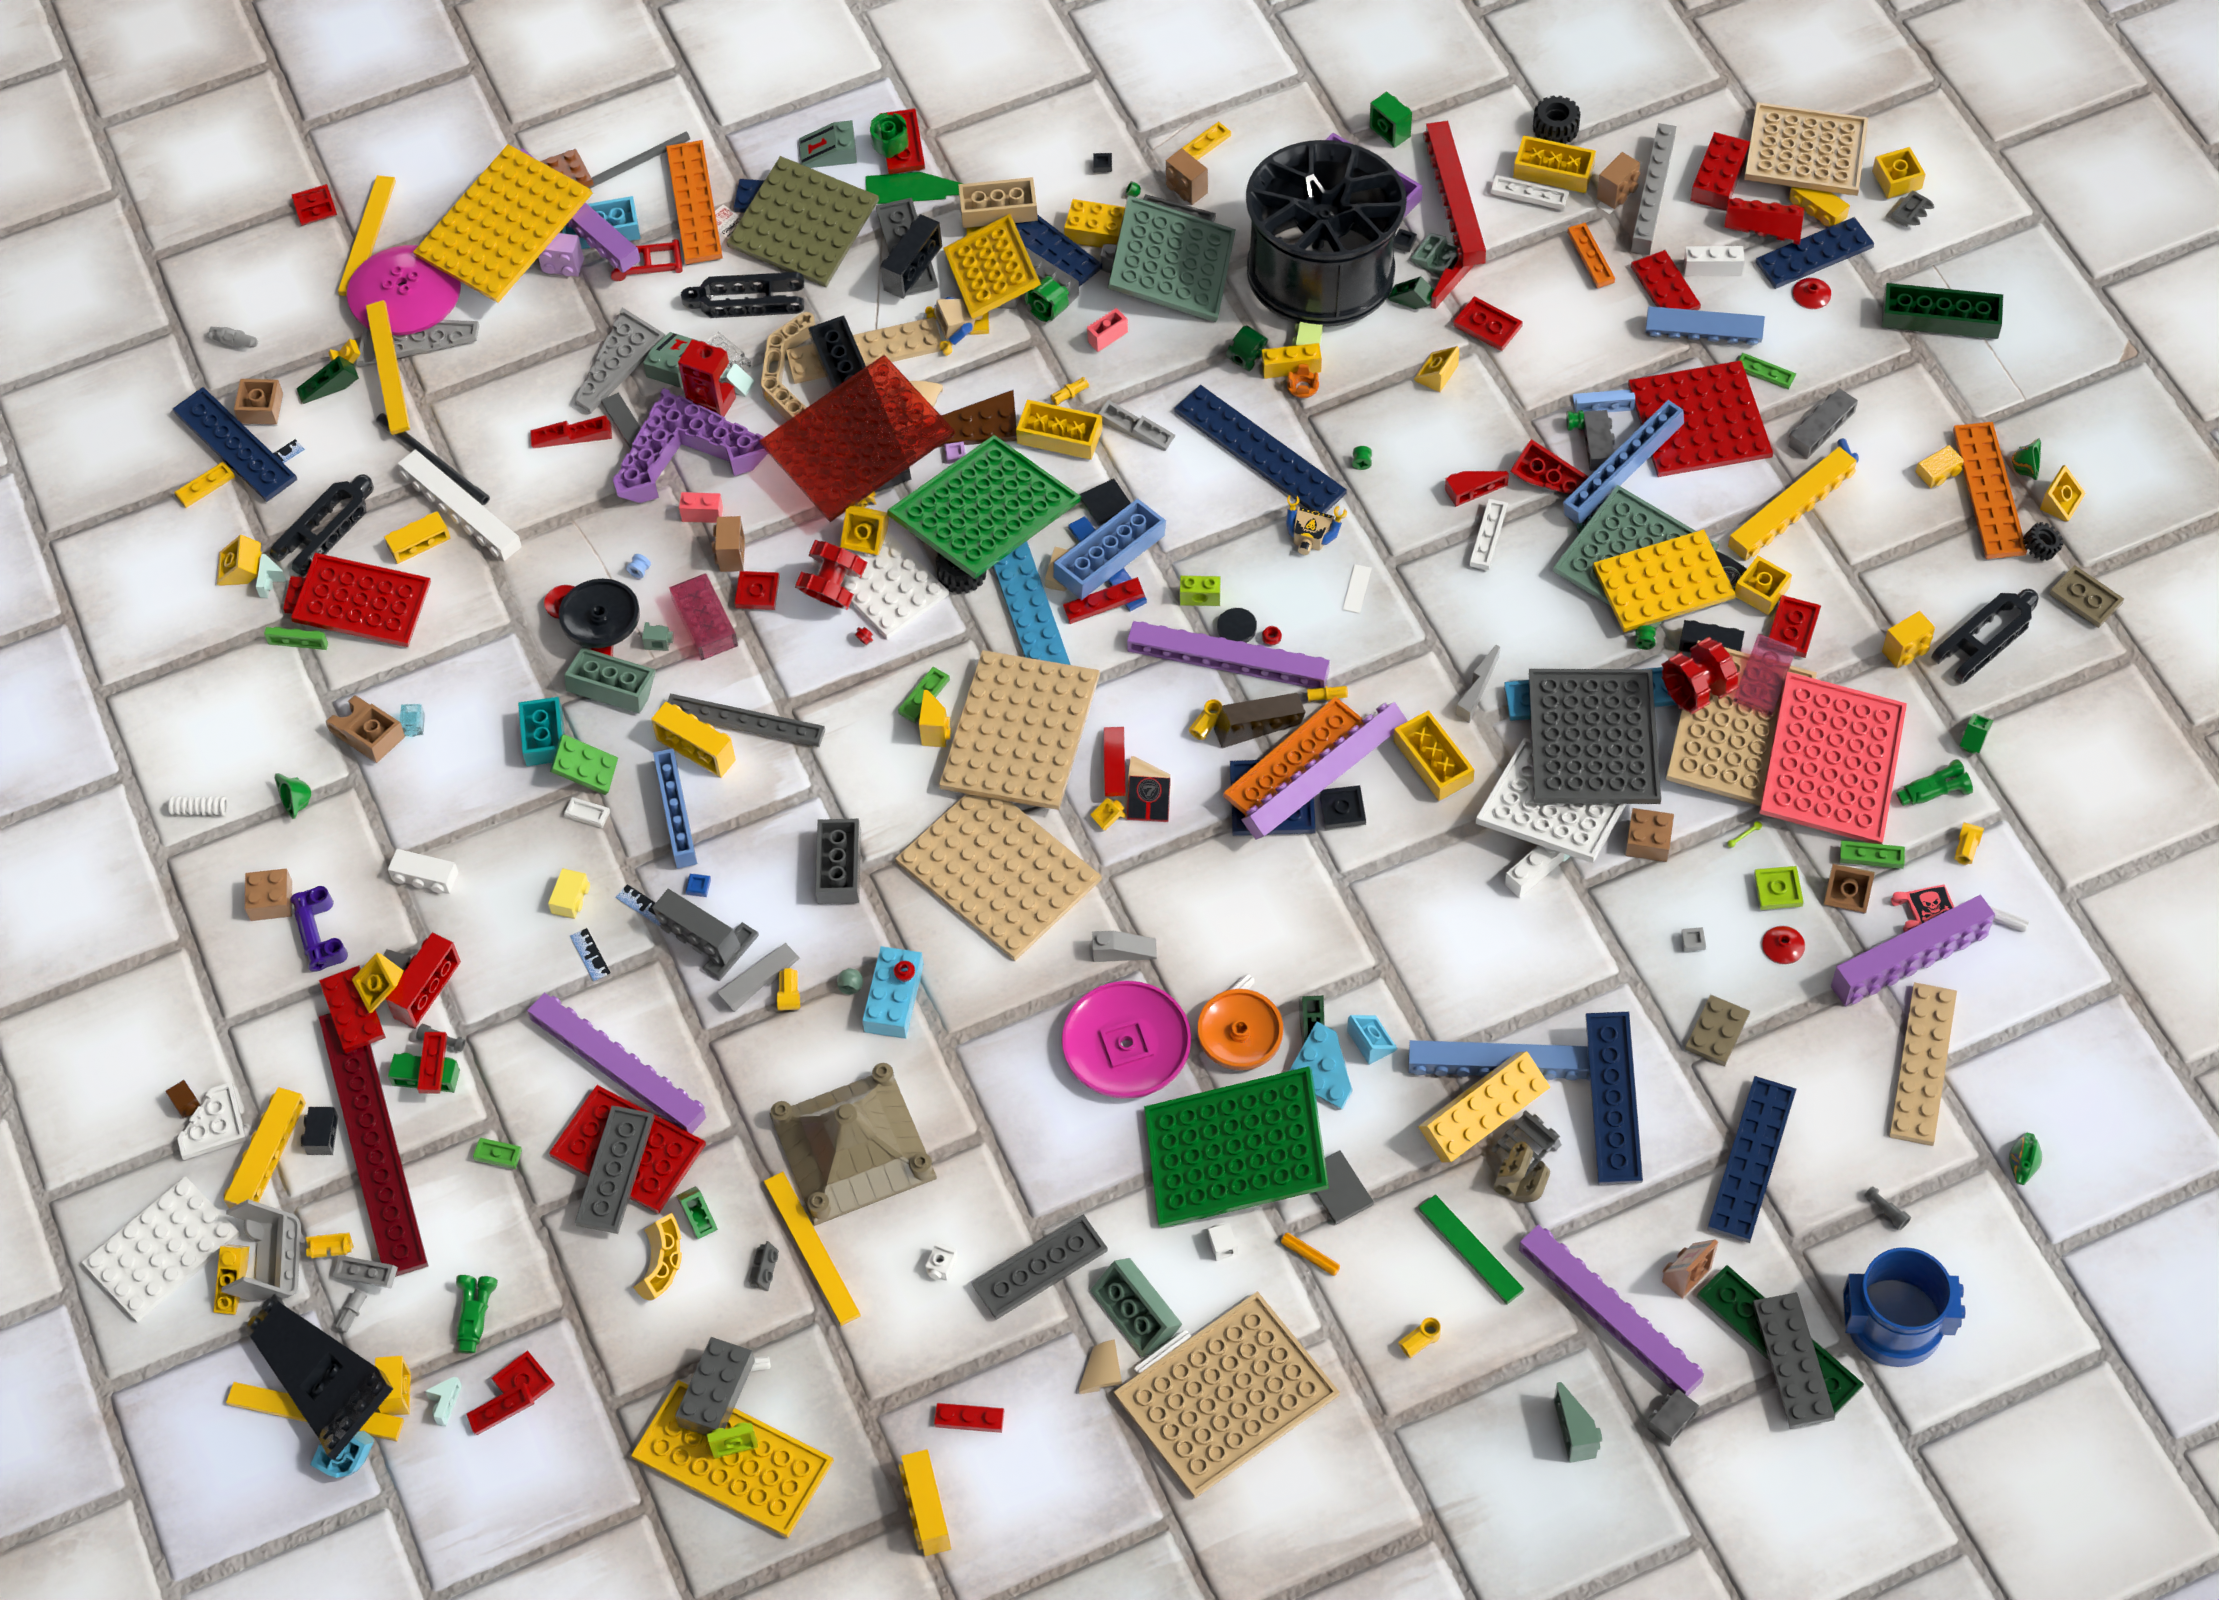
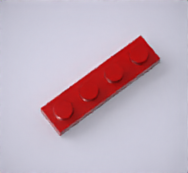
M1138 577L1092 593L1083 600L1079 598L1065 603L1063 607L1069 623L1072 624L1145 597Z

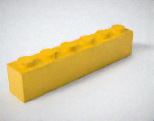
M278 1087L275 1094L271 1095L269 1107L262 1114L257 1131H254L248 1150L246 1149L243 1153L242 1163L235 1170L230 1187L225 1190L224 1201L229 1209L247 1199L259 1203L305 1107L306 1102L301 1093Z

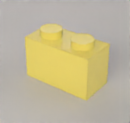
M562 868L548 902L552 914L575 919L577 912H580L582 909L583 897L585 894H588L590 889V882H588L585 873Z

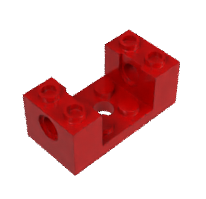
M692 339L678 361L685 398L725 417L736 399L734 386L727 382H719L721 375L729 364L726 350Z

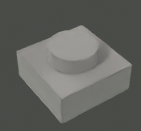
M1703 927L1682 929L1681 936L1684 952L1706 949Z

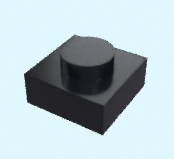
M1093 153L1094 173L1112 172V153Z
M1399 228L1395 236L1394 248L1410 252L1417 239V234Z

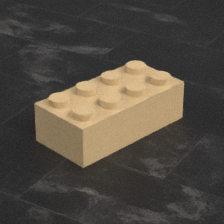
M1033 177L958 184L963 228L987 226L1008 214H1011L1015 223L1038 221Z

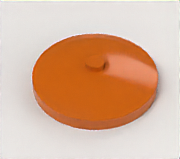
M1248 989L1227 990L1210 999L1200 1013L1197 1028L1198 1039L1205 1054L1218 1065L1232 1070L1254 1069L1271 1060L1280 1048L1284 1030L1281 1014L1274 1003L1264 995Z

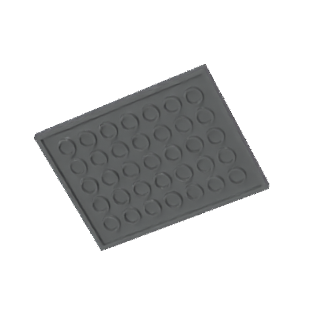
M1529 669L1534 802L1661 804L1652 669Z

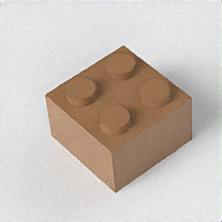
M1181 148L1166 160V185L1170 190H1174L1179 194L1181 199L1193 205L1208 193V168Z
M1621 152L1599 174L1596 199L1613 209H1616L1620 204H1624L1627 196L1630 193H1634L1639 186L1640 162Z
M240 379L234 412L242 424L278 423L283 398V391L279 380Z
M741 516L717 517V523L713 525L715 541H712L715 564L719 565L720 572L744 571L745 535Z
M1632 808L1625 856L1667 862L1674 814Z
M287 868L245 873V911L250 921L292 917V903L290 900L292 896V879Z

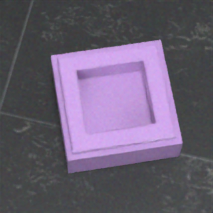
M964 442L944 444L947 464L955 463L966 455Z

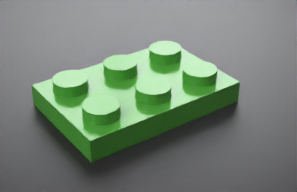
M562 734L550 772L606 795L611 786L618 757Z

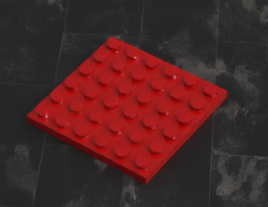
M1742 360L1628 380L1631 393L1635 394V408L1641 426L1668 400L1683 409L1684 424L1651 455L1658 477L1773 457V451Z

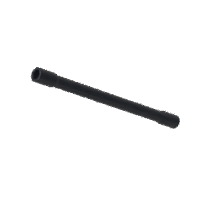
M384 413L379 414L376 422L390 432L387 415ZM406 431L395 434L396 437L410 448L416 449L481 505H486L489 502L490 496L469 482Z

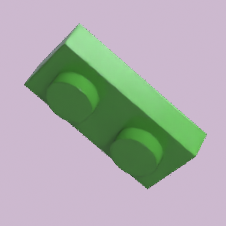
M480 1138L473 1158L475 1161L516 1169L522 1148L521 1146Z

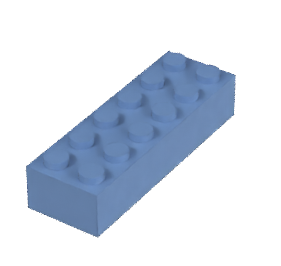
M1137 498L1055 561L1053 578L1083 600L1164 537L1166 520Z

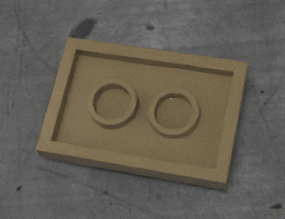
M2075 565L2049 593V595L2098 628L2103 625L2124 601L2123 597Z
M1710 994L1686 1044L1685 1050L1725 1067L1750 1015V1011Z

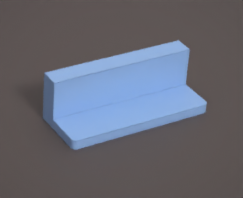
M1631 390L1573 394L1575 413L1578 410H1583V412L1607 410V412L1632 411L1635 405V394L1631 393Z

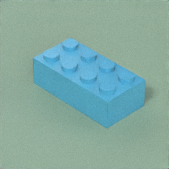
M633 196L588 204L629 241L641 239ZM565 225L562 229L563 234L577 235L571 227L568 228ZM579 237L581 249L591 248L583 237Z
M880 947L862 1020L864 1032L906 1039L924 966L922 952ZM909 961L914 965L915 975L911 980L903 982L895 977L894 967L898 962ZM904 968L901 971L906 972L908 969Z

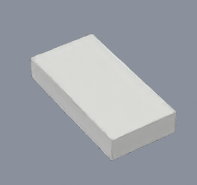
M572 797L564 812L565 818L603 828L610 814V808Z

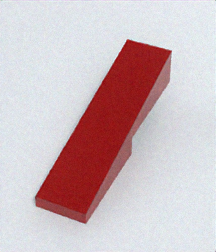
M1458 259L1453 270L1445 268L1432 294L1431 308L1436 309L1474 265L1463 267L1461 259Z
M606 415L570 425L567 421L530 430L531 446L533 448L612 439L611 422Z

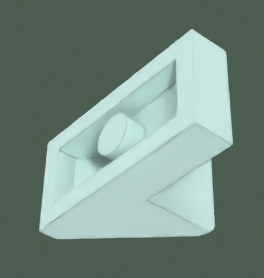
M735 363L731 369L726 368L719 379L720 383L727 382L734 386L735 393L746 397L754 384V380Z
M261 554L256 589L260 598H268L269 590L273 588V582H286L283 571L266 554Z
M452 1377L425 1391L430 1400L437 1402L434 1405L432 1414L438 1425L446 1427L462 1388L457 1377Z

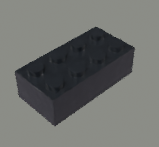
M922 214L912 221L910 228L906 233H903L897 246L892 248L888 258L884 259L881 263L880 269L884 291L902 299L905 298L942 248L940 222Z

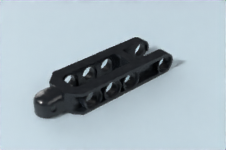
M798 272L711 276L705 279L700 286L683 289L681 299L685 307L690 309L701 308V311L710 318L798 314L804 310V298L786 295L773 296V293L802 290L804 288V276ZM766 293L764 298L745 297V299L726 298V300H711L714 296Z
M360 474L351 482L333 483L273 544L270 549V556L277 561H281L301 543L305 544L307 547L294 559L292 570L301 576L306 575L314 554L326 555L367 513L365 499L374 490L371 478L368 475ZM353 496V500L318 535L311 532L315 526L318 527L320 525V521L328 513H331L341 500Z
M2024 589L2018 594L2000 593L1940 644L1933 652L1931 659L1940 664L1944 659L1950 658L1961 648L1970 658L1958 668L1954 677L1964 684L2029 628V621L2032 619L2031 612L2036 608L2039 600L2037 592L2033 589ZM2014 606L2021 610V615L1986 645L1973 636L1975 633L1978 634L1985 624L1991 623L1994 617L2002 610H2012Z

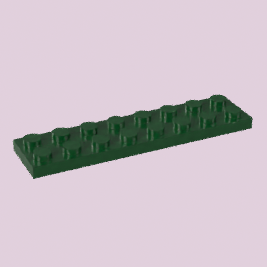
M1726 1265L1697 1293L1696 1297L1769 1360L1753 1307L1754 1300L1764 1299L1765 1297L1731 1267ZM1812 1339L1836 1416L1864 1387V1383Z

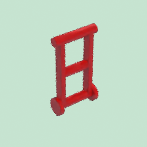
M674 239L671 243L636 246L639 253H643L644 266L631 267L624 273L618 268H614L611 272V278L614 281H622L626 278V275L665 271L681 273L683 269L679 240ZM673 250L674 263L652 265L650 252Z

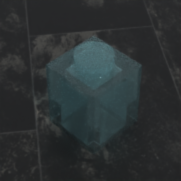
M401 705L400 723L404 735L409 737L423 735L425 713L422 705Z

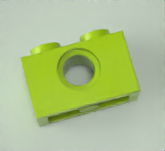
M1180 576V605L1220 606L1221 576Z

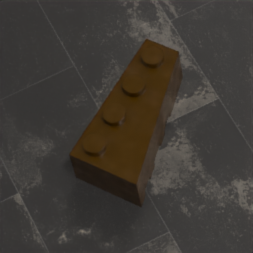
M1298 693L1227 704L1221 708L1214 731L1221 748H1225L1301 724L1306 711Z

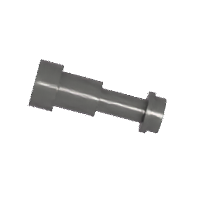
M422 1023L417 1030L416 1039L424 1041L425 1032L440 1031L431 1029V1026ZM447 1036L446 1045L454 1047V1051L461 1052L466 1041L462 1037L455 1039Z
M1873 1186L1869 1188L1864 1195L1867 1200H1873L1883 1209L1882 1212L1893 1221L1892 1224L1899 1230L1903 1229L1911 1220V1216L1905 1211L1899 1210L1892 1202L1888 1203L1878 1194L1879 1190Z

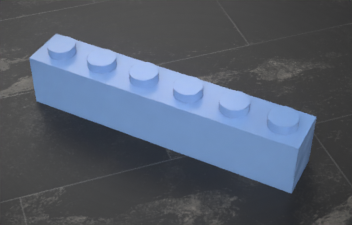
M1648 306L1645 333H1649V336L1660 337L1661 334L1669 335V338L1688 336L1690 340L1707 338L1708 341L1718 342L1719 339H1724L1728 343L1746 341V344L1757 345L1758 342L1761 343L1763 340L1765 316Z
M674 749L653 752L677 869L696 865L698 863Z

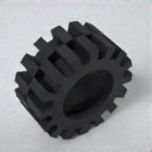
M2043 522L2034 524L2023 537L2025 539L2023 544H2026L2025 549H2029V554H2034V558L2040 557L2041 561L2052 559L2061 550L2063 545L2061 541L2062 536H2058L2059 531L2055 532V527L2052 526L2050 528L2048 523H2045V525Z

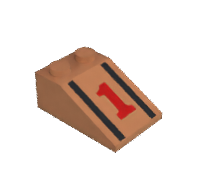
M1715 1239L1693 1243L1688 1249L1684 1247L1677 1255L1678 1259L1674 1263H1668L1663 1269L1662 1282L1683 1299L1711 1270L1718 1241Z

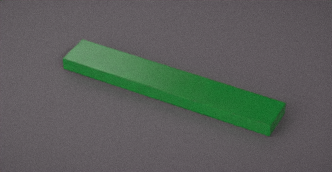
M1436 1194L1419 1207V1211L1507 1305L1524 1292V1288Z

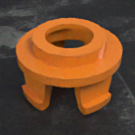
M1300 364L1297 372L1293 374L1289 372L1287 388L1289 392L1299 398L1313 396L1319 388L1318 373L1315 372L1313 374L1309 371L1307 364ZM1299 382H1307L1310 388L1305 385H1298V388H1296V385Z

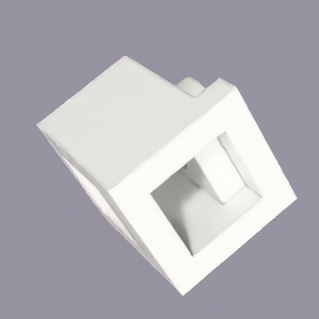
M935 1242L934 1249L925 1266L926 1273L933 1279L940 1280L941 1278L947 1281L957 1260L956 1249Z

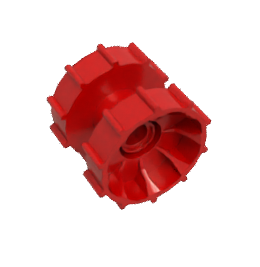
M814 540L809 557H812L822 565L817 576L801 571L795 588L820 602L835 608L848 610L854 594L841 587L845 574L861 578L868 562L842 547L826 541Z
M1710 637L1690 648L1691 658L1682 655L1680 652L1661 664L1663 667V676L1661 678L1664 680L1668 695L1672 697L1679 706V709L1688 711L1690 715L1711 703L1709 701L1710 693L1721 699L1739 688V672H1737L1732 659L1733 656H1730L1721 642L1718 643L1715 640H1711Z

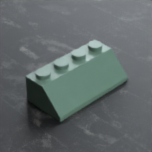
M582 647L564 674L566 691L640 714L649 699L655 669Z
M1131 1258L1113 1261L1090 1290L1141 1357H1145L1170 1340L1182 1326L1181 1321Z

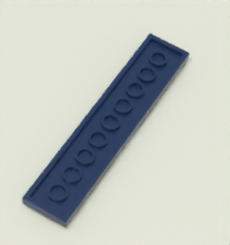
M1201 384L1175 407L1176 414L1282 491L1291 495L1296 501L1298 496L1299 503L1307 509L1326 514L1346 495L1347 489Z

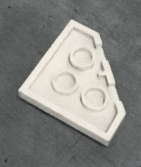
M232 1082L210 1088L206 1094L207 1098L201 1107L198 1106L190 1118V1123L185 1131H182L178 1136V1144L183 1160L247 1141Z

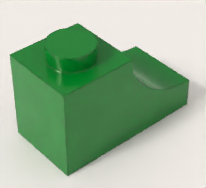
M1974 713L1966 727L1960 746L1969 753H1980L1994 720Z
M696 1186L676 1195L697 1239L718 1230L702 1193Z

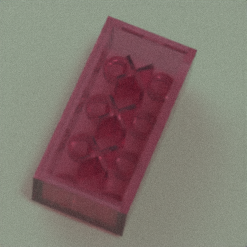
M706 573L669 587L675 608L701 661L738 646L736 633Z

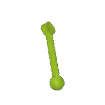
M1756 821L1753 827L1734 840H1729L1727 845L1733 848L1738 841L1754 830H1760L1762 823Z

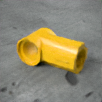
M1211 699L1205 703L1204 710L1189 728V732L1196 739L1204 740L1213 729L1222 708L1221 702ZM1213 710L1218 711L1217 713H1210Z
M1963 822L1958 838L1960 841L1954 858L1958 863L1963 865L1972 864L1977 845L1979 846L1984 831L1983 827Z
M785 968L779 971L778 1011L800 1010L798 971L792 968Z
M1428 1317L1422 1321L1419 1327L1401 1339L1398 1345L1403 1353L1411 1359L1429 1344L1437 1342L1441 1335L1439 1321L1436 1318ZM1433 1327L1436 1329V1332L1429 1334L1425 1332V1329Z

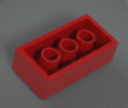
M1714 132L1692 186L1690 201L1726 211L1728 199L1732 198L1748 157L1750 141Z
M433 932L423 941L421 949L417 955L411 958L410 965L403 971L398 985L386 997L394 1019L414 1029L420 1023L461 963L452 941Z

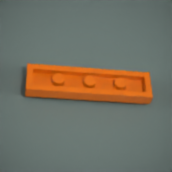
M1582 223L1568 227L1567 233L1596 287L1600 288L1615 283V276L1587 224Z

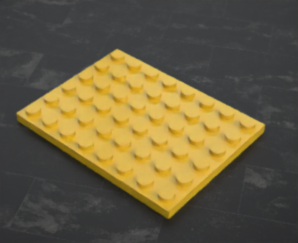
M507 144L413 252L421 260L499 303L593 193L588 187Z

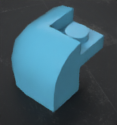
M358 1431L335 1460L328 1457L322 1445L319 1444L310 1465L335 1478L352 1475L365 1463L374 1443V1438L365 1431Z

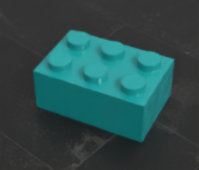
M559 697L518 702L522 753L526 766L553 763L560 736L565 734L563 710Z

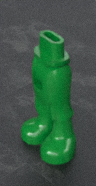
M1955 759L1949 763L1948 767L1941 771L1937 770L1932 775L1914 780L1910 784L1905 785L1904 789L1896 792V795L1902 806L1907 804L1915 805V803H1925L1938 796L1947 795L1948 792L1957 789L1962 794L1969 795L1973 793V786L1969 774L1964 770L1962 762ZM1951 777L1954 778V779H1951V780H1949V781H1947V782H1946V780H1945V779L1951 778Z
M458 1275L456 1277V1286L462 1290V1302L460 1303V1315L457 1323V1342L459 1343L458 1352L475 1353L476 1345L480 1344L479 1339L484 1330L485 1313L489 1307L487 1305L488 1300L498 1283L496 1278L481 1276L477 1282L476 1278L469 1275ZM478 1283V1299L475 1301L473 1299Z

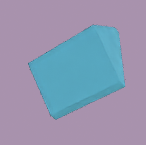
M1350 1015L1348 1017L1347 1032L1369 1065L1398 1049L1376 1015Z

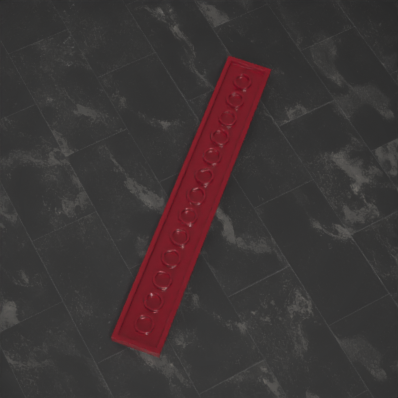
M331 1013L319 1016L381 1263L398 1267L395 1277L428 1267L425 1249L371 1044L345 1053Z

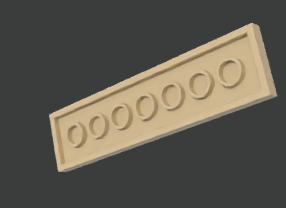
M935 317L853 335L867 368L943 351L939 347L942 340ZM813 344L786 350L794 384L826 377Z
M1916 982L1913 984L1889 1135L1891 1138L1930 1146L1934 1145L1957 995L1956 990Z

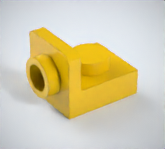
M348 339L340 351L330 349L328 352L331 361L337 356H341L351 363H354L361 355L356 340Z
M1108 797L1090 814L1105 831L1120 816L1122 818L1127 816L1123 811L1125 807L1117 799L1113 801Z

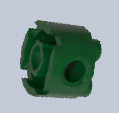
M1248 325L1243 326L1233 338V346L1229 345L1226 357L1250 372L1256 363L1254 362L1256 358H1262V349H1265L1264 347L1269 339Z

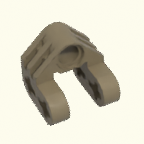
M1518 1142L1511 1149L1508 1159H1504L1493 1189L1498 1194L1520 1203L1534 1202L1544 1192L1550 1176V1169L1543 1161H1540L1524 1178L1533 1156V1150L1526 1142Z

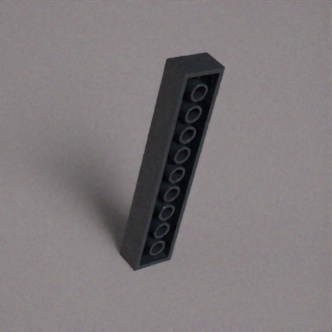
M843 315L809 327L811 342L874 491L878 492L912 480L909 465L845 316Z

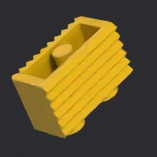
M1947 445L1918 462L1915 472L1932 488L1936 485H1942L1951 476L1959 475L1962 471L1964 460L1950 445Z

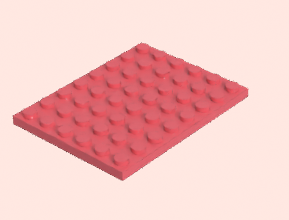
M1787 672L1759 814L1867 843L1882 844L1907 703Z

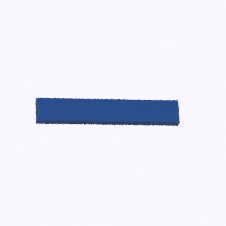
M1086 516L1068 524L1069 530L1079 543L1096 531ZM1123 568L1107 581L1111 586H1114L1132 578ZM1143 597L1127 603L1125 606L1131 612L1146 604L1147 599Z

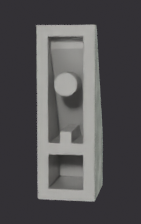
M1092 931L1094 962L1157 959L1155 938L1118 931Z

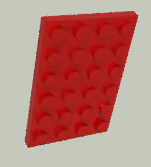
M315 553L291 620L294 623L409 647L431 584V578Z
M596 1085L549 1152L550 1157L589 1177L611 1107L617 1106L644 1112L649 1111ZM654 1114L655 1118L629 1199L659 1214L706 1146V1142Z

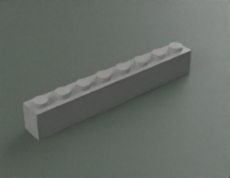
M1658 123L1631 252L1650 255L1677 126Z

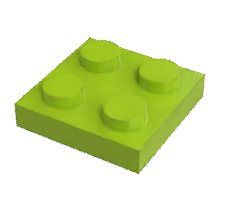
M1797 866L1755 869L1754 877L1761 910L1803 907L1804 901Z
M738 1423L733 1428H718L713 1430L712 1433L707 1434L714 1459L758 1448L752 1423Z

